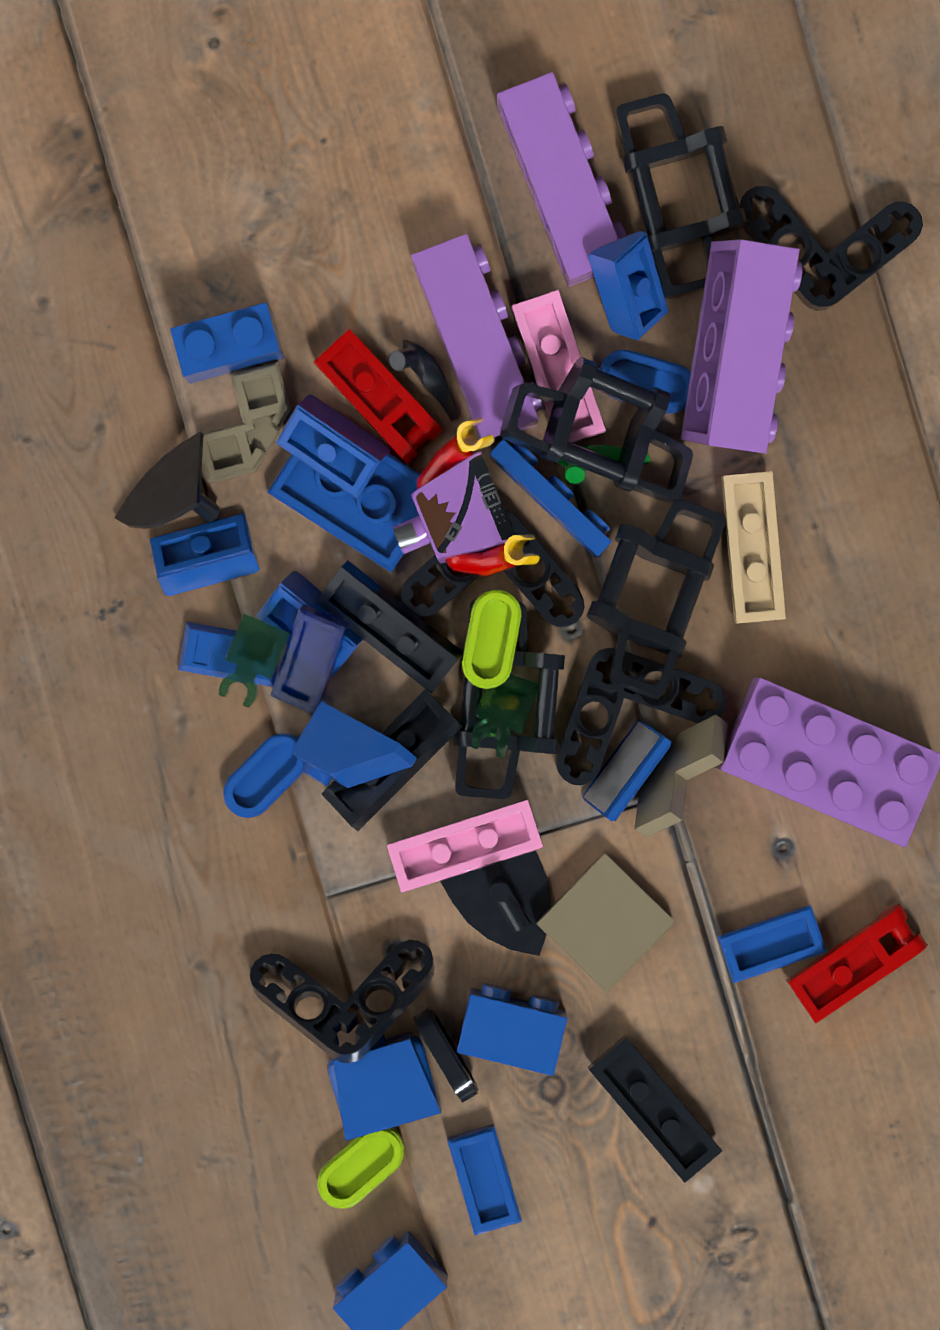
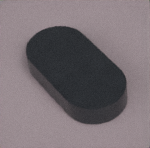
M427 1008L414 1016L413 1020L420 1035L461 1102L464 1103L477 1095L479 1088L460 1053H457V1048L435 1012Z

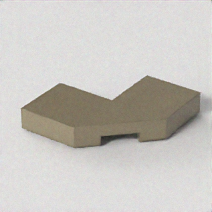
M278 362L230 375L243 422L203 433L202 462L209 484L257 472L290 416L292 410Z
M714 715L678 734L668 751L639 789L634 828L636 831L648 837L683 820L687 780L724 763L727 722Z

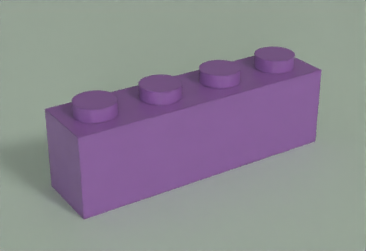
M551 72L497 93L496 106L567 287H571L594 278L588 258L592 251L624 238L626 234L620 222L614 224L611 222L606 209V205L612 203L609 190L602 175L594 178L588 163V159L594 157L591 144L584 129L576 132L569 115L576 111L571 93L566 83L558 86L555 76Z
M464 234L412 254L411 258L472 419H483L481 423L475 426L479 438L493 435L494 441L502 439L500 428L512 389L524 383L519 366L526 364L517 337L513 336L507 339L501 320L508 318V314L499 291L489 292L483 274L490 272V267L481 244L472 246L468 235ZM529 396L525 397L518 420L520 431L538 425L539 419L536 413L544 410L540 399Z

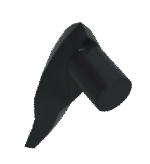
M403 340V349L393 351L390 354L389 362L391 367L397 371L411 368L423 387L438 400L450 420L457 419L458 415L448 382L437 362L420 345Z

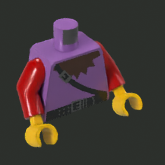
M476 418L463 422L458 427L457 436L436 452L418 477L417 490L411 496L419 516L395 525L392 528L403 554L431 543L439 563L447 562L448 566L454 571L489 576L516 565L536 564L539 562V556H524L523 546L525 542L534 540L535 536L514 534L481 452L473 454L475 450L488 447L494 442L493 435L485 436L480 440L475 437V426L483 421L482 418Z

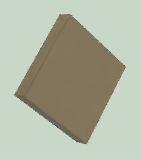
M603 852L535 923L607 993L675 921Z

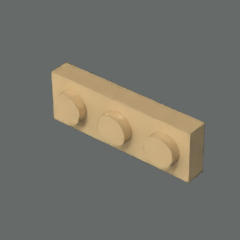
M773 471L724 475L721 477L726 518L725 525L734 624L786 619Z

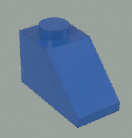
M322 701L290 752L305 763L301 772L326 787L332 779L350 788L410 768L417 759L400 743Z

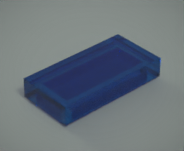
M306 604L300 607L270 696L314 714L321 701L323 702L349 622Z

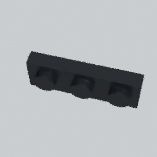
M349 560L340 567L315 601L430 693L435 690L464 653Z
M425 689L381 733L400 743L417 758L413 766L350 788L333 781L321 794L351 827L359 831L463 726Z
M626 1035L588 1066L589 1071L684 1183L722 1152L721 1147Z

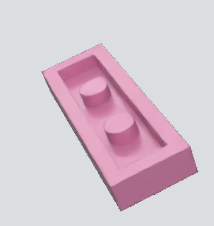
M559 290L512 305L511 310L536 384L558 391L572 366L581 355ZM590 387L583 399L580 400L568 442L575 443L605 433L606 431L592 388ZM542 400L549 419L554 403Z
M528 800L387 845L401 893L544 848Z

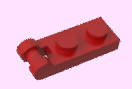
M350 329L313 362L407 465L418 456L416 450L428 439L434 441L444 432L436 421ZM407 413L416 424L401 436L393 425Z
M901 904L888 908L874 921L786 980L815 1024L927 948L928 944L920 932L914 933L906 922L908 914ZM890 932L897 945L887 953L879 939Z

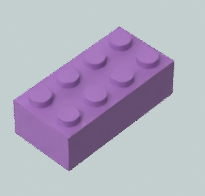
M747 240L711 242L687 404L681 432L682 440L717 447L767 453L768 443L773 442L777 432V415L773 413L776 393L781 392L786 377L785 364L781 363L784 342L787 343L790 340L794 328V315L790 312L792 293L798 290L802 279V263L798 261L800 249Z
M753 677L727 737L724 763L715 768L906 848L940 768V753L767 680Z

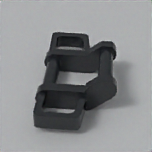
M665 93L621 104L617 107L615 119L625 154L622 161L625 173H631L664 297L672 299L702 291L705 287L706 278L682 285L672 284L662 252L702 241L707 270L713 238L749 224L746 209L739 206L723 144L727 142L724 127L709 128L686 137L670 96ZM651 109H661L665 114L675 141L635 152L627 117ZM705 152L721 214L705 221L666 231L650 169L692 158Z
M579 357L558 391L531 383L515 386L512 389L500 428V435L503 439L540 454V457L554 463L559 462V460L565 461L613 480L615 487L628 492L633 490L664 502L676 501L681 498L693 459V451L689 447L655 430L667 412L670 401L669 392L657 387L648 390L599 370L595 362L584 357ZM589 387L639 407L630 421L619 461L568 442L580 400L583 399ZM526 396L554 403L543 441L520 431L518 428V420ZM650 443L667 451L674 457V467L667 489L639 479Z
M679 499L672 504L655 538L628 524H621L615 537V541L618 542L616 552L597 601L591 602L587 613L588 619L618 636L609 674L610 681L615 685L653 699H659L666 691L677 657H682L687 641L683 638L703 582L710 580L714 569L712 559L726 524L724 515ZM685 515L711 526L712 533L703 558L662 543L676 516ZM635 555L685 575L665 631L629 618V616L616 609ZM627 640L667 654L657 684H649L624 674L622 662Z
M477 599L472 600L471 603H470L468 628H469V623H470L472 608H473V605H474V603H475V601H476ZM518 602L521 609V622L518 632L519 651H515L512 666L539 668L534 736L479 732L483 688L473 685L464 674L460 721L463 727L454 735V745L458 746L455 791L461 796L506 799L512 793L520 751L557 754L558 739H554L559 670H564L565 655L528 652L526 607L521 602ZM464 653L461 655V660H460V662L463 661V655H464ZM467 747L511 750L505 782L502 787L492 789L466 785Z

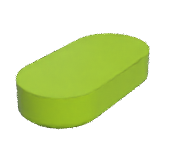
M502 590L487 591L477 598L472 608L462 667L466 678L479 688H495L504 683L511 673L521 622V609L517 600L508 592Z
M392 1127L357 1137L350 1141L322 1167L317 1182L321 1198L328 1205L339 1209L350 1208L360 1202L402 1163L404 1142L399 1132Z

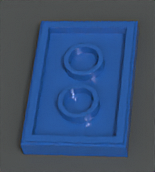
M388 453L361 495L356 498L291 454L267 493L392 573L404 555L392 527L419 516L411 494L417 490V479L421 474Z

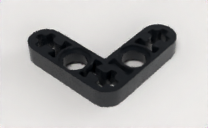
M755 186L748 190L739 202L740 208L746 209L749 224L743 226V229L754 242L778 245L779 240L784 236L792 235L798 237L802 241L805 251L803 257L798 260L802 263V268L813 256L819 263L814 265L811 271L819 280H823L826 277L832 280L833 285L829 288V293L832 297L828 299L824 294L814 297L810 292L815 284L813 279L807 272L802 276L800 286L794 293L808 308L816 311L827 310L836 305L910 246L920 235L923 227L922 216L916 207L903 201L894 202L886 206L829 253H826L780 194L773 188ZM753 199L759 204L764 203L766 200L771 204L772 207L767 214L775 226L781 218L788 223V225L778 229L770 241L763 235L771 229L766 220L762 217L753 220L749 216L753 208L751 203ZM892 214L896 219L905 216L910 222L905 228L909 236L905 237L900 232L896 233L883 244L891 250L890 253L885 254L880 240L876 237L891 225L892 221L889 215ZM871 228H873L876 237H875L874 235L870 234V233L868 232V230H870ZM862 243L871 249L873 262L869 268L858 270L849 264L847 251L851 245Z
M505 510L515 535H531L514 514L509 510ZM536 539L526 541L523 546L524 555L534 554L541 558L545 569L543 576L536 582L529 583L518 577L516 566L503 572L545 621L559 628L573 625L583 615L585 605L582 594ZM434 555L403 584L401 591L402 602L420 617L432 616L480 575L454 576L447 569L446 563H439L436 555ZM437 564L443 577L456 587L450 593H446L442 584L432 594L435 600L433 606L428 608L422 603L415 607L410 601L415 595L411 587L417 582L425 587L436 579V576L428 571ZM552 573L561 581L552 586L558 595L564 597L567 594H571L575 599L570 606L574 612L570 618L563 614L557 617L551 615L549 610L554 604L546 593L542 595L540 600H537L531 593L544 586Z
M615 648L599 650L588 662L557 753V771L563 780L572 785L588 784L596 778L606 754L624 698L695 723H700L714 715L721 717L726 707L724 691L718 684L710 680L673 668L669 679L670 691L663 699L652 700L637 692L631 694L625 692L623 687L615 685L611 681L610 684L602 682L603 673L597 671L596 666L599 661L607 662L610 655L614 656ZM626 651L622 662V669L629 672L633 671V662L641 664L643 667L635 677L641 681L651 672H662L664 664ZM683 678L689 681L684 690L693 694H701L704 687L710 689V698L716 701L714 710L705 709L702 716L695 714V704L681 699L680 709L672 708L671 704L679 693V679ZM591 702H599L604 705L608 712L607 723L603 728L596 731L584 728L580 721V711L586 704ZM574 730L587 738L601 739L598 749H595L590 744L588 745L585 759L591 762L592 766L589 771L581 770L578 777L571 776V767L564 763L567 754L571 756L576 755L581 741L570 740Z
M419 940L400 942L345 1003L280 954L270 953L257 959L251 967L250 980L254 993L263 1003L333 1059L341 1063H353L359 1061L369 1052L430 983L434 976L435 965L432 951L425 943ZM417 957H420L422 970L419 972L413 968L408 970L401 978L402 986L405 989L401 991L396 981L404 972L402 960L407 958L410 961H414ZM281 971L284 985L291 990L287 998L285 991L277 984L272 982L265 987L266 983L263 975L266 972L275 975ZM387 975H391L393 980L388 978ZM386 990L394 997L392 1006L383 1012L370 1010L366 1006V999L372 992ZM307 997L320 999L324 1003L321 1014L313 1019H303L298 1016L296 1007L301 1000ZM359 1011L365 1021L355 1031L357 1043L352 1045L349 1042H345L341 1047L338 1046L339 1039L337 1033L340 1030L347 1034L350 1033L358 1024L357 1015L354 1012ZM366 1022L373 1025V1027L369 1028Z

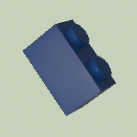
M267 302L170 328L182 375L190 384L284 359L273 314Z
M483 983L481 990L470 988L457 1042V1053L554 1076L568 1019L566 1011L558 1009L559 1001L539 995H531L529 1002L510 997V989L489 983Z
M410 1231L399 1240L395 1235H392L374 1251L372 1256L376 1260L364 1271L360 1272L358 1268H354L339 1281L335 1287L339 1293L335 1295L333 1309L351 1330H399L447 1288L448 1275Z

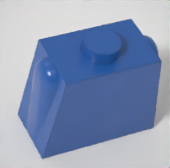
M411 1032L387 1039L383 1035L359 1061L341 1063L332 1058L328 1062V1075L342 1120L345 1141L441 1114L442 1103L436 1090L424 1044L421 1038L412 1035Z

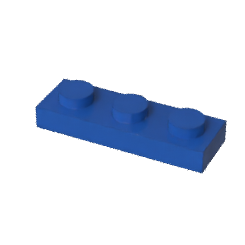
M503 439L490 452L489 458L592 556L597 558L611 544L612 541L605 536L610 530L609 526L592 510L588 509L582 514L569 502L574 496L573 492L554 475L546 480L533 467L538 460L527 448L515 443L511 447Z

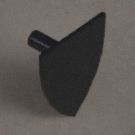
M201 431L164 455L130 492L114 518L130 528L148 529L164 525L193 510L205 521H214L220 513V507L201 492L204 434Z
M536 851L441 881L450 900L466 922L484 937L510 950L540 956L547 934L535 922L551 907L547 876Z

